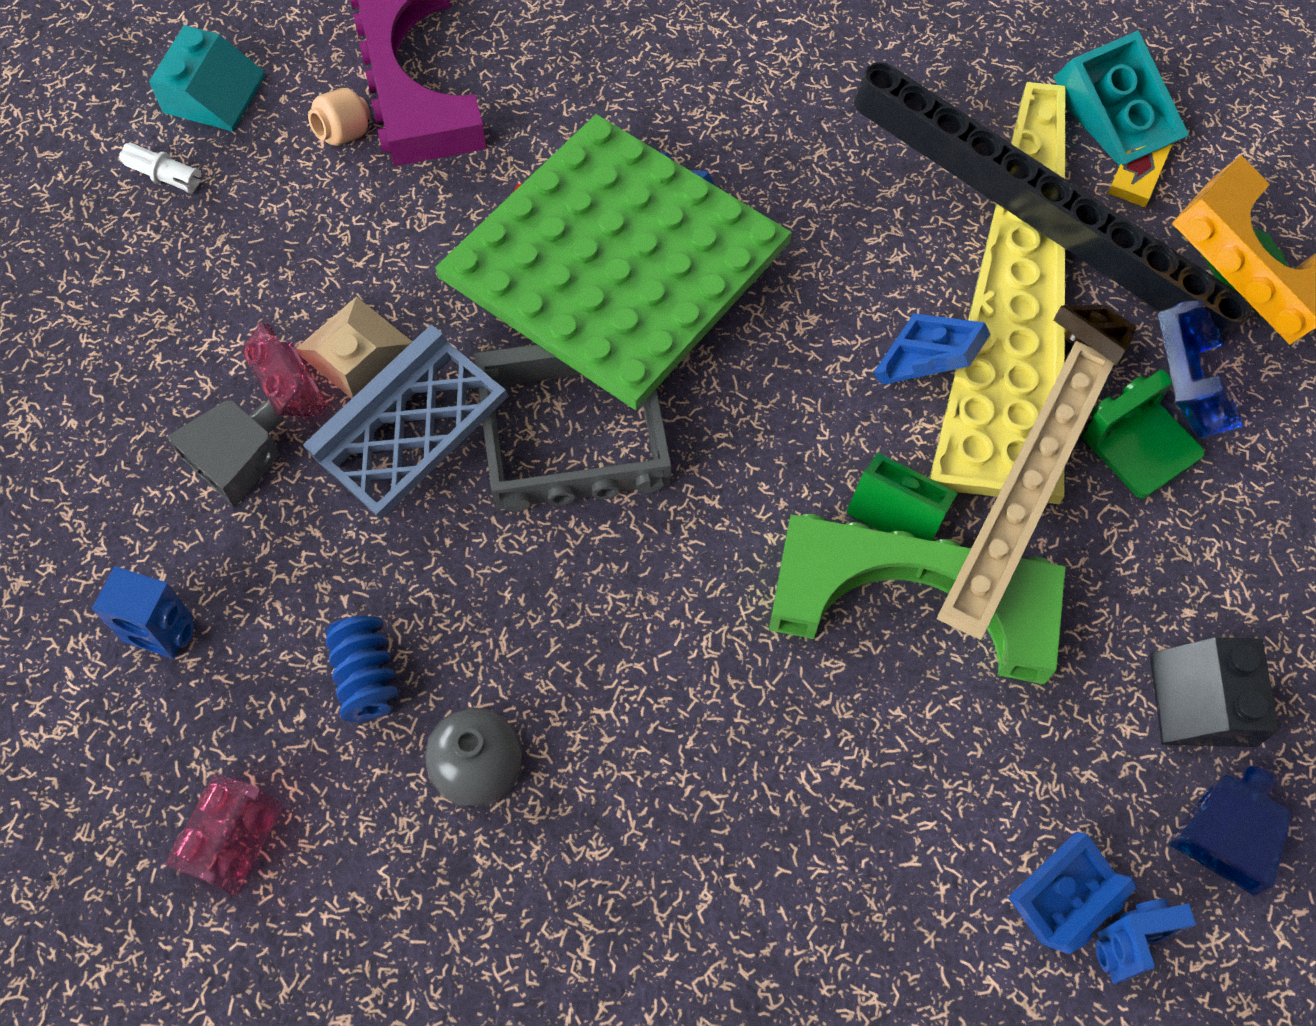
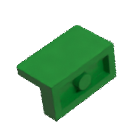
M877 453L863 472L848 506L847 514L882 532L904 531L912 534L915 538L933 541L958 492Z

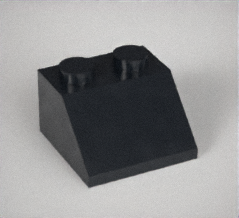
M1215 637L1150 654L1161 745L1258 747L1279 731L1263 639Z

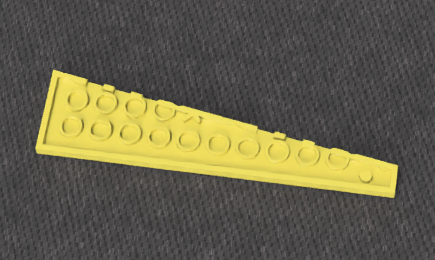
M1027 82L1023 91L1011 144L1064 179L1065 86ZM997 203L968 317L969 321L984 322L990 332V336L969 367L959 368L955 371L930 474V479L956 492L998 497L1065 363V328L1053 321L1061 305H1065V248ZM1064 469L1047 503L1060 504L1064 498Z

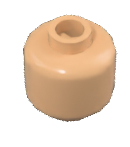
M339 88L317 96L313 100L308 119L310 127L317 138L324 140L330 145L339 146L358 139L366 133L370 109L365 99L359 97L354 91L349 88Z

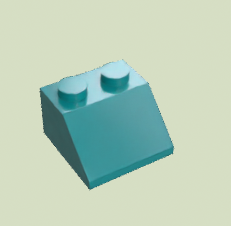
M184 25L152 75L149 83L162 113L233 132L263 81L265 72L220 34Z

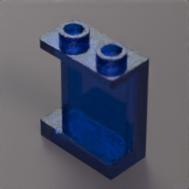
M1201 299L1184 301L1175 304L1171 309L1158 312L1176 403L1198 437H1207L1243 427L1240 410L1220 375L1204 379L1200 353L1224 344L1222 335L1204 301Z

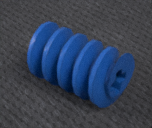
M354 616L331 623L325 630L327 634L325 643L328 650L331 651L329 662L334 668L332 677L335 685L338 686L336 697L342 703L339 712L342 720L347 722H365L386 716L393 709L387 702L397 698L399 695L397 687L384 686V684L392 681L396 676L393 669L380 668L388 664L392 658L391 654L387 651H376L388 643L386 635L376 633L384 626L382 618L377 616Z

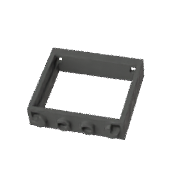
M539 345L474 353L475 365L501 386L582 375ZM478 387L481 403L491 392L485 387ZM655 389L642 404L652 460L505 481L496 410H494L483 421V429L495 510L505 509L508 512H520L528 509L533 504L549 502V504L554 506H562L573 502L575 498L593 496L596 499H609L623 491L638 490L641 493H651L660 490L665 485H670L671 463L657 390Z

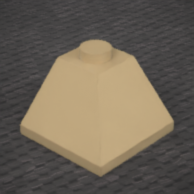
M355 297L300 344L295 351L352 399L409 346L412 341L358 297Z

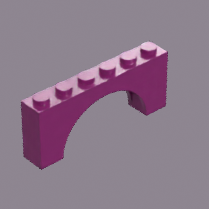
M350 0L352 10L360 9V13H355L353 16L358 37L366 36V41L359 42L364 65H372V69L365 70L370 94L378 93L379 97L371 99L376 123L384 122L385 128L377 129L382 152H391L393 165L399 166L485 150L486 142L483 123L475 94L447 95L429 90L412 80L397 63L399 47L408 31L426 16L451 8L450 0Z

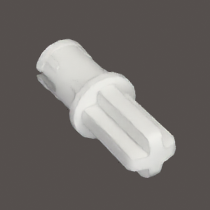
M126 143L120 152L119 159L125 166L149 175L155 183L163 181L192 194L201 182L198 179L201 177L199 169L171 159L170 155L166 152L157 154L133 143Z

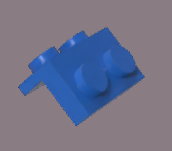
M1076 831L1008 898L1043 945L1070 954L1084 947L1092 938V933L1109 916L1116 914L1125 906L1126 899L1137 889V885L1131 877L1117 874L1113 871L1088 834Z
M1167 898L1140 903L1136 905L1137 910L1120 914V920L1097 932L1100 939L1096 942L1097 959L1102 970L1110 972L1113 984L1125 982L1154 969V962L1148 944L1162 942L1196 925L1189 903L1170 907Z

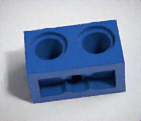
M114 566L92 607V610L123 643L174 659L179 647H184L189 642L194 630V616L167 582Z

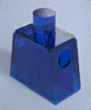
M1248 766L1241 781L1224 775L1213 783L1172 834L1167 844L1255 896L1273 887L1276 881L1291 815L1287 808L1268 798L1276 782L1275 777L1260 767Z

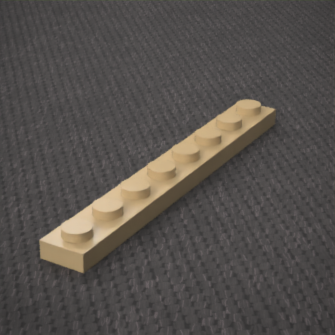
M1078 341L1073 345L938 614V620L979 640L982 639L1114 365V363L1093 348Z

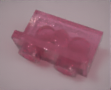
M259 323L241 352L277 416H320L328 404L292 342H280L269 323Z
M214 774L208 786L201 793L199 803L183 832L177 837L173 850L164 865L177 872L209 883L228 894L236 895L282 809V803L252 784Z

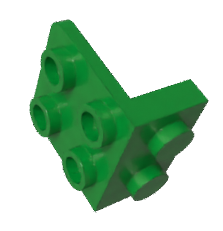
M1163 369L1147 379L1143 375L1137 377L1123 390V395L1113 400L1112 397H1107L1091 411L1090 415L1093 419L1082 436V439L1131 492L1141 499L1149 497L1194 466L1204 456V449L1160 404L1174 382Z

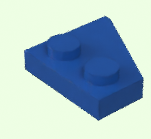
M914 313L875 369L874 374L880 383L890 384L969 367L989 338L990 332L984 322Z

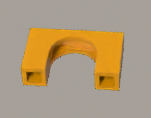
M1240 155L1204 186L1172 224L1290 345L1316 328V253L1293 269L1277 261L1264 249L1252 227L1251 209L1270 184Z

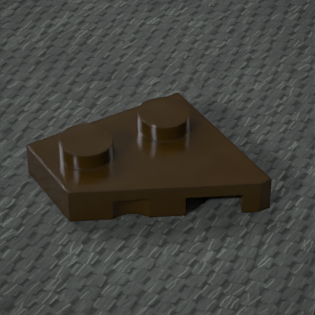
M1061 305L1053 321L1066 329L1064 334L1067 338L1090 346L1115 365H1120L1127 354L1128 346L1133 339V334L1137 327L1106 305Z

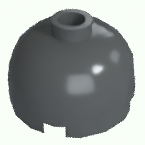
M468 707L450 713L437 723L428 738L425 763L431 783L443 798L457 806L469 807L483 804L486 806L496 803L512 790L521 775L523 753L518 734L504 717L489 709Z

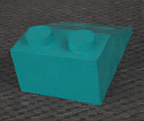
M1139 30L1073 58L1053 77L1057 85L1065 86V103L1071 114L1118 166L1120 164L1125 165L1189 136ZM1143 147L1130 154H1126L1127 151Z

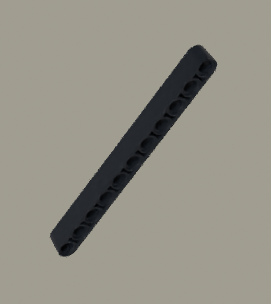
M882 62L872 63L867 67L854 97V105L862 115L1202 340L1210 344H1220L1225 342L1249 318L1251 313L1250 304L1236 290L895 67Z

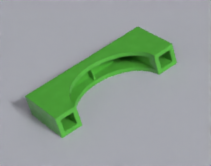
M791 514L769 630L814 639L821 618L837 599L859 586L886 580L913 581L930 585L949 594L971 548L961 547L957 542L951 540L929 541L915 538L912 534L904 531L887 533L872 530L868 526L856 522L846 524L829 522L815 514H803L801 516ZM1041 557L1020 559L987 627L997 652L998 676L1045 685L1056 671L1066 566L1051 564L1049 560Z

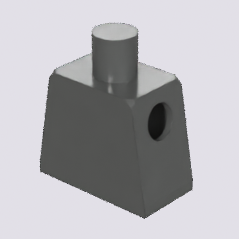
M226 400L174 431L167 438L179 457L228 503L235 507L279 457L280 453L269 433L285 419L281 412L268 400L249 415L234 401Z

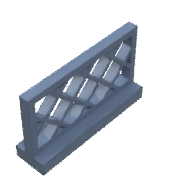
M431 324L307 440L303 446L319 465L329 474H332L372 513L382 520L509 395L501 385L447 342L443 333ZM451 359L459 365L458 379L437 380V372ZM485 387L491 392L480 404L466 405L467 388ZM458 389L457 406L435 408L436 391ZM427 392V409L405 411L406 402L415 393ZM456 417V427L448 435L434 436L435 419ZM426 420L425 437L404 439L405 421ZM395 422V438L393 440L374 441V432L384 423ZM424 447V458L416 466L402 467L403 449ZM394 450L393 468L371 470L373 452ZM363 453L362 471L343 472L339 468L351 454ZM392 478L391 490L378 503L370 497L371 480ZM355 481H361V488L355 483Z

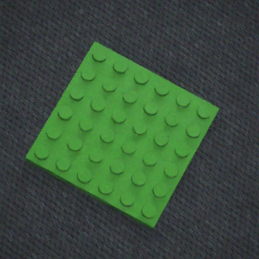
M595 114L435 268L439 279L636 411L786 248L791 240V231Z

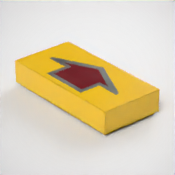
M1172 144L1125 165L1120 164L1107 194L1146 207ZM1143 147L1127 151L1126 154H1130Z

